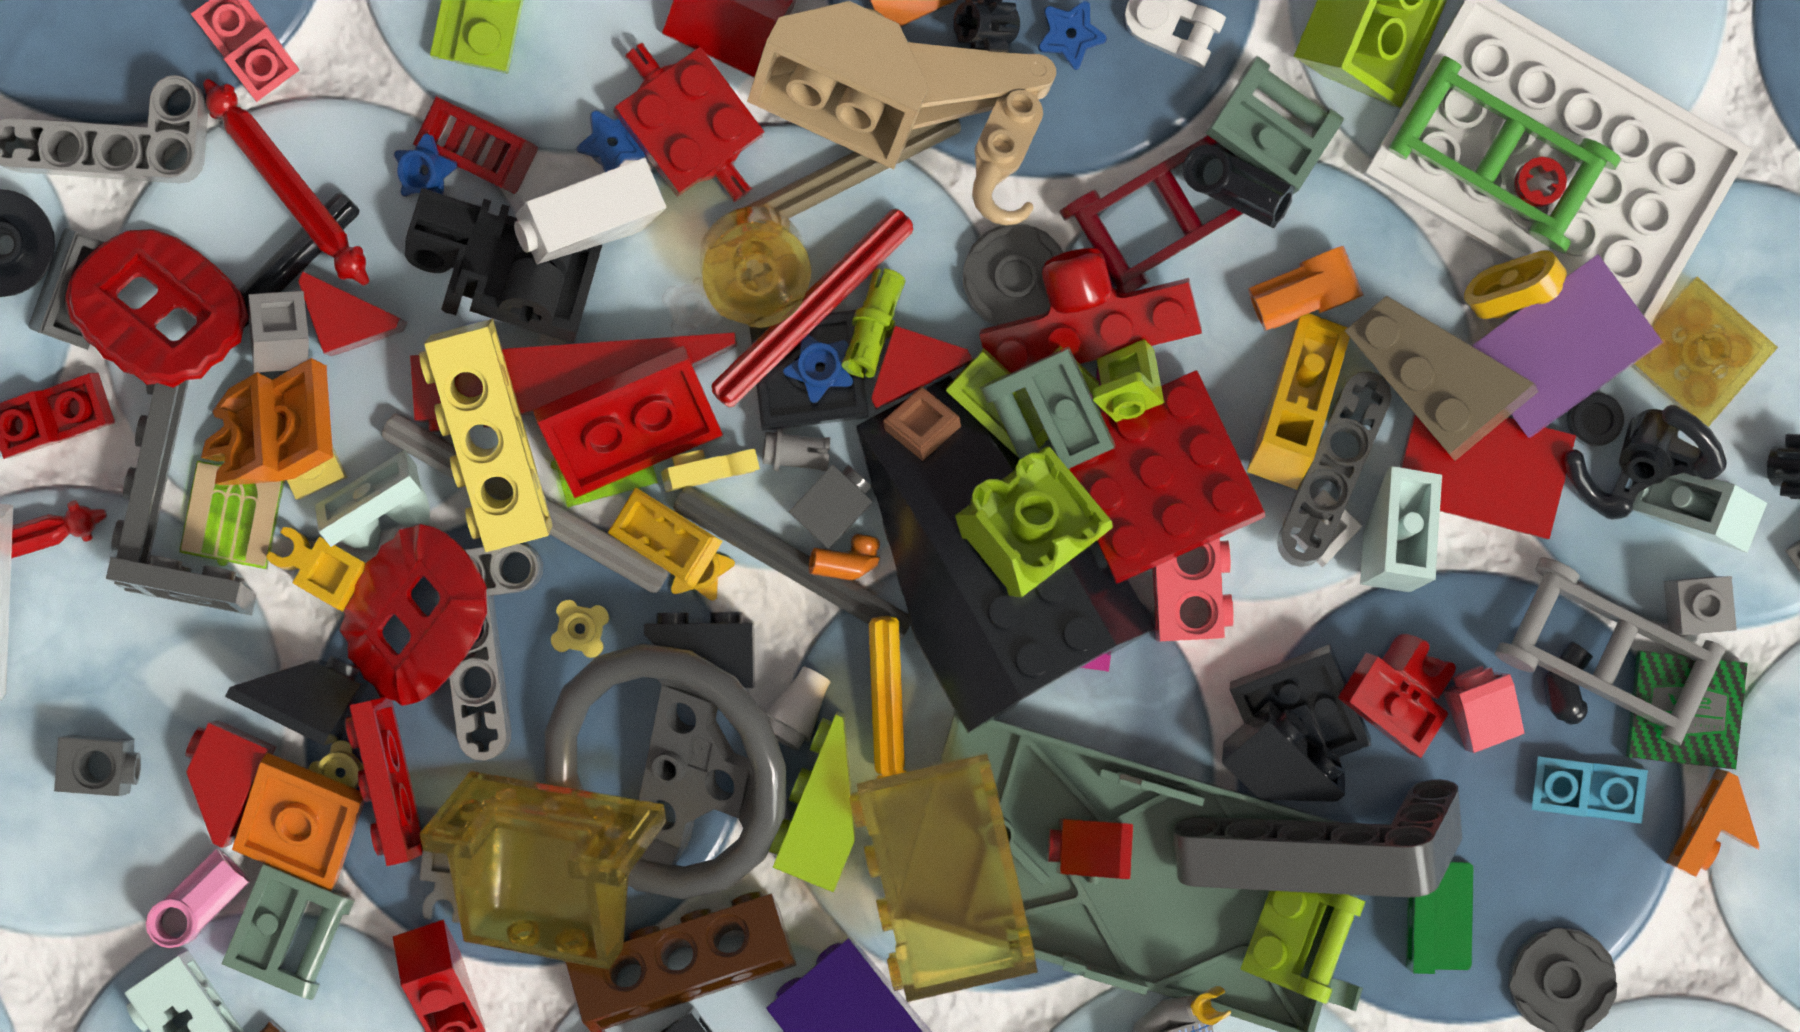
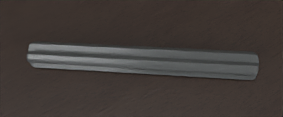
M686 486L677 497L673 506L675 512L858 619L869 624L871 619L875 617H895L899 621L900 640L904 638L911 626L909 622L910 617L906 612L851 580L810 574V556L699 491Z

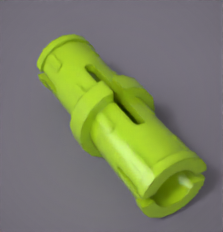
M876 268L873 271L863 305L855 311L852 324L855 326L853 336L842 362L843 369L854 376L863 378L865 374L868 378H871L875 375L885 340L892 336L896 325L895 320H892L894 311L906 282L905 278L894 270L884 268V271H882L880 268Z

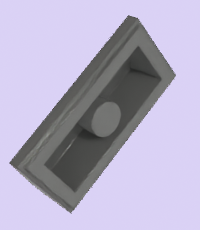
M67 228L63 230L30 319L29 329L88 350L90 344L86 342L79 329L70 323L65 296L68 283L75 270L86 257L104 243L103 241Z

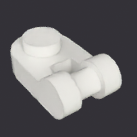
M1129 0L1124 14L1125 26L1132 37L1146 45L1201 68L1205 67L1211 51L1207 48L1213 34L1220 33L1226 17L1219 12L1194 4L1188 0ZM1179 18L1194 25L1188 40L1172 35Z

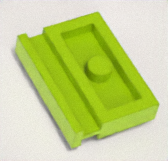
M441 0L430 56L433 59H443L457 64L508 74L524 0Z

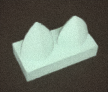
M405 450L315 505L318 531L330 547L341 541L356 549L376 551L381 534L378 518L384 514L407 527H413L418 524L429 526L430 507L427 495L420 484L417 465Z

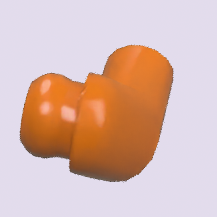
M855 534L851 539V551L840 552L815 547L809 559V573L843 580L859 579L878 566L880 557L877 556V552L880 548V541L874 536Z

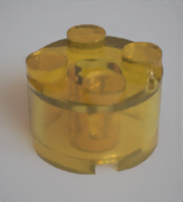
M768 206L739 208L719 218L702 239L700 270L703 286L708 300L720 315L729 320L732 319L739 323L748 324L750 327L762 328L778 324L798 310L810 283L811 264L799 230L784 215ZM756 259L759 263H762L764 271L754 274L751 268H747L746 263Z

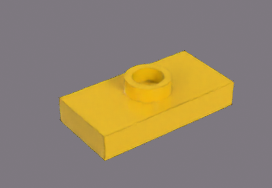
M636 487L608 531V534L693 587L696 586L723 542Z

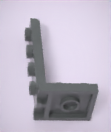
M189 380L182 382L174 388L159 383L147 385V394L152 395L148 416L141 415L136 427L135 446L141 447L137 467H130L125 477L123 498L128 499L129 503L125 521L118 520L114 527L111 549L113 552H117V557H110L106 579L114 581V584L119 587H124L126 592L252 616L256 594L244 585V579L237 577L236 572L213 566H204L202 574L191 573L192 569L182 566L183 562L151 555Z

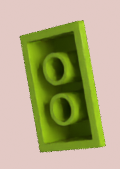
M1317 0L1293 57L1323 77L1391 106L1401 108L1447 0Z

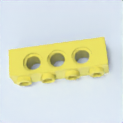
M489 319L430 335L424 343L426 351L419 353L420 364L427 384L436 383L441 403L435 405L436 419L441 434L443 436L451 435L457 455L450 456V465L457 487L466 486L472 507L465 508V515L472 538H481L485 552L549 536L553 524L494 320ZM463 372L475 374L483 384V393L476 397L462 395L455 386V376ZM476 425L491 427L498 436V444L489 449L476 446L470 438V429ZM491 477L506 479L512 485L513 496L506 500L492 498L485 489V481Z

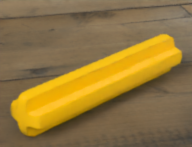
M880 616L872 618L868 625L874 770L878 774L894 775L902 773L905 766L899 621L895 617Z

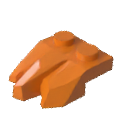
M310 358L273 380L256 372L228 388L212 411L214 417L223 420L224 426L205 440L201 458L217 462L225 461L216 471L215 484L267 483L295 479L333 458L327 365Z

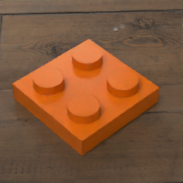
M267 752L259 764L232 850L331 891L340 876L365 803L361 791Z

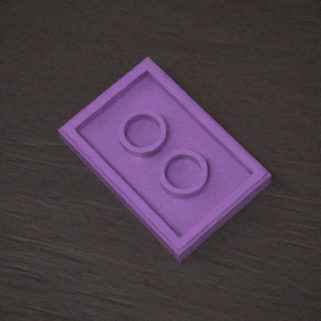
M1597 254L1566 277L1563 288L1556 298L1545 304H1534L1521 309L1474 343L1472 347L1535 383L1539 392L1511 414L1527 437L1531 438L1664 342L1601 256Z

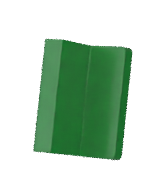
M1450 862L1438 888L1434 892L1420 897H1407L1406 968L1413 974H1435V970H1469L1471 968L1474 871L1471 863Z

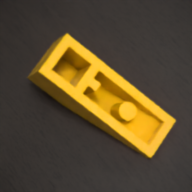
M1312 314L1299 317L1258 432L1247 468L1248 473L1296 490L1299 488L1317 451L1350 339L1349 335L1345 332L1348 327Z

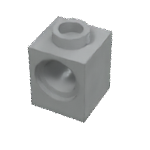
M304 291L249 294V332L254 373L291 370L308 360L309 336Z
M1732 576L1664 581L1668 631L1676 635H1690L1737 630Z

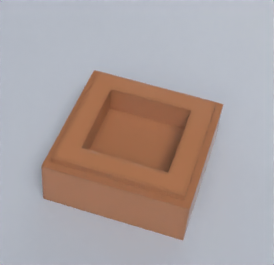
M922 386L883 420L885 431L922 461L961 427L959 416Z

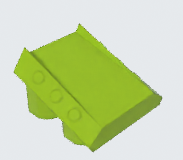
M1049 446L1043 448L1038 453H1030L1020 459L1016 470L1003 480L988 479L976 486L970 505L955 515L962 539H967L1006 586L1008 595L1021 598L1113 528L1110 518Z

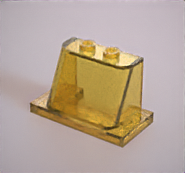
M470 771L420 832L423 851L443 854L448 857L464 942L609 970L623 949L629 873L665 825L666 815L664 804Z

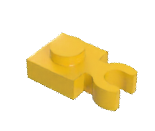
M283 527L280 533L293 541V552L289 556L282 558L269 551L266 555L268 561L283 570L292 571L300 569L292 583L343 612L354 593L356 582L364 572L365 562L336 545L330 547L326 540L321 537L317 539L311 550L308 539L302 533L289 527Z

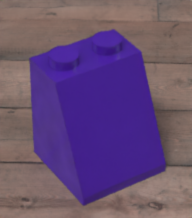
M849 938L843 943L838 942L826 948L818 956L815 967L802 978H793L782 985L775 994L776 1000L766 1007L767 1011L784 1032H932L866 952Z

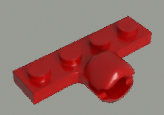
M1082 248L1061 253L1045 262L1042 278L1050 303L1048 311L1040 315L980 329L979 336L982 347L1012 373L1051 355L1059 346L1063 349L1070 347L1075 360L1081 364L1097 360V358L1144 339L1151 346L1199 335L1202 334V325L1189 278L1129 293H1117L1112 287L1103 253L1095 248Z

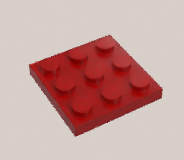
M1197 370L1162 385L1164 403L1145 410L1142 415L1136 418L1122 419L1115 422L1105 411L1102 412L1101 415L1113 438L1115 447L1069 468L1070 472L1112 521L1113 528L1096 541L1116 584L1265 518V511Z

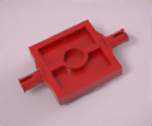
M644 43L638 44L636 49H631L625 57L631 62L644 81L635 93L617 104L613 112L676 197L698 182L710 180L714 177H717L732 197L733 202L738 201L742 196L744 197L752 190V187L748 185L733 164L739 154L762 138L765 132L700 46L679 62L662 68L646 49Z

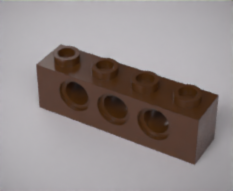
M762 892L746 893L733 899L731 907L713 913L710 909L695 910L683 915L680 918V924L660 930L659 926L644 927L632 932L629 935V941L609 947L608 943H597L578 951V958L566 961V966L583 1024L591 1032L602 1031L797 966L779 905L772 893L765 896L762 895ZM733 930L744 933V942L738 950L731 953L719 950V942L724 934ZM682 947L693 950L692 960L685 968L680 970L668 968V959L673 951ZM630 964L641 966L640 978L634 985L629 987L617 986V976L622 968Z

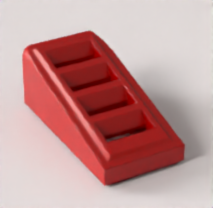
M437 96L413 142V145L417 146L424 134L432 135L439 155L456 161L458 167L513 194L518 192L538 151V146ZM451 115L457 118L444 147L437 145V142ZM471 125L475 127V130L463 155L460 156L457 152ZM491 135L495 137V140L483 165L480 166L476 163Z

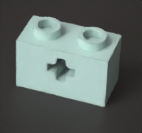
M189 950L180 954L125 992L130 1001L126 1006L127 1011L134 1023L144 1032L148 1029L151 1032H244ZM188 1010L193 1018L187 1025L177 1028L174 1025L173 1019L177 1017L178 1012Z

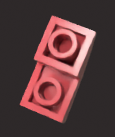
M209 0L191 13L256 102L300 71L249 0Z

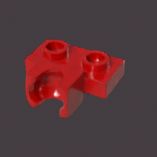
M1400 634L1395 638L1383 659L1369 653L1364 655L1338 696V699L1408 754L1422 758L1449 714L1432 698L1439 699L1454 675L1456 666L1452 662H1445L1431 656H1426L1430 647L1427 641L1413 635Z

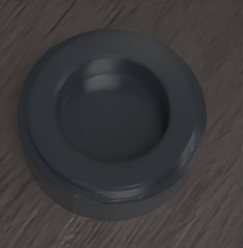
M1595 392L1568 411L1567 425L1570 433L1576 435V440L1581 444L1591 447L1609 444L1619 436L1624 425V414L1620 404L1613 397L1605 393Z

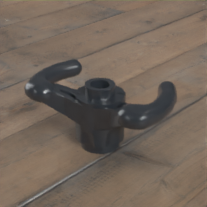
M1673 404L1667 406L1664 410H1645L1637 418L1631 419L1619 458L1621 472L1612 493L1600 490L1593 482L1587 471L1582 452L1573 449L1568 451L1564 457L1568 479L1576 493L1590 508L1611 520L1629 516L1634 509L1633 503L1638 493L1652 484L1662 483L1666 478L1681 473L1700 477L1704 480H1713L1723 473L1727 465L1721 443L1712 430L1695 415ZM1679 430L1693 440L1698 448L1678 437ZM1630 478L1632 481L1628 489L1625 487Z

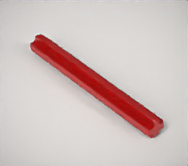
M897 208L891 209L712 383L711 388L715 397L729 408L734 407L913 233V223L910 218Z

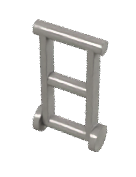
M1541 557L1535 568L1543 576L1512 643H1499L1495 656L1506 664L1525 672L1533 673L1537 665L1663 727L1664 730L1661 738L1669 743L1680 746L1724 654L1725 648L1710 640H1705L1703 646L1700 647L1576 585L1579 574L1574 569L1554 559ZM1559 594L1617 622L1593 675L1535 647L1536 641ZM1637 633L1695 661L1671 714L1613 686L1614 680Z

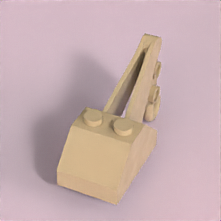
M846 1L778 18L766 41L747 102L893 170L913 129L992 110L975 146L976 178L973 182L972 199L976 209L986 219L996 224L1014 225L1028 218L1033 211V204L1026 202L1020 209L1007 211L995 204L992 194L1000 182L1019 169L1043 117V108L1039 99L1044 98L1048 94L1056 77V67L1048 57L1041 54L991 52L987 50L907 42L898 23L885 18L876 10L864 8L851 1Z

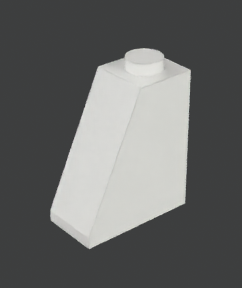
M642 158L527 201L515 214L518 221L514 223V229L522 249L526 253L532 252L536 264H540L641 232L667 207L646 158Z

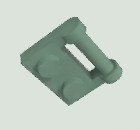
M1257 55L1246 67L1237 85L1205 133L1240 159L1295 186L1294 194L1299 191L1339 129L1344 117L1331 108L1327 112L1269 71L1270 64ZM1256 88L1313 128L1311 137L1252 94Z
M1066 347L980 387L986 402H993L1019 459L1030 453H1038L1040 451L1012 394L1024 387L1048 434L1056 455L1068 469L1115 447L1113 438L1096 403L1093 401V396L1070 347Z
M264 863L221 964L299 997L314 1000L320 985L316 981L342 916L343 914H350L355 899L334 889L329 891ZM310 901L323 908L296 973L281 968L306 906Z

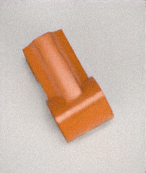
M1344 245L1299 263L1300 267L1248 288L1252 306L1264 331L1295 321L1299 317L1316 310L1322 313L1364 296Z

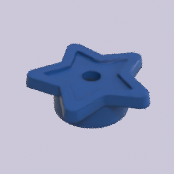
M1088 1L1081 2L1069 12L1051 6L1044 9L1049 32L1039 44L1038 50L1042 53H1058L1064 56L1074 70L1080 68L1085 51L1088 48L1107 41V36L1090 23V3ZM1072 28L1076 31L1074 38L1067 37L1066 31Z
M597 110L590 113L591 135L577 146L578 153L591 156L595 162L602 165L604 172L620 167L625 161L639 160L646 157L619 119L612 120ZM615 138L617 145L610 146L607 139Z
M424 134L414 150H396L394 152V157L398 162L397 172L402 184L401 194L403 196L420 193L421 188L444 195V179L457 169V162L439 155L432 135ZM423 165L428 167L426 175L421 171Z
M807 335L801 341L800 357L785 367L783 372L787 377L804 382L810 401L813 403L818 402L829 387H850L853 384V379L842 367L848 343L845 340L825 344ZM817 363H823L825 365V370L823 372H818L815 370V365Z

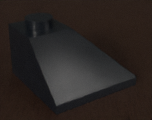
M330 655L328 662L321 659L312 660L231 686L225 697L315 742L327 745L341 740L346 730V717L352 716L349 705L359 703L368 682L356 677L360 668L339 657Z

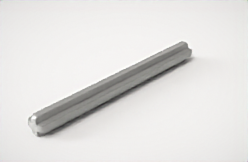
M393 414L388 419L381 434L384 440L454 479L450 465V456L457 455L454 445L400 414ZM491 477L485 481V489L492 498L506 500L513 496L512 485L506 479ZM545 498L553 524L550 535L651 593H657L661 589L669 573L667 570L618 539Z

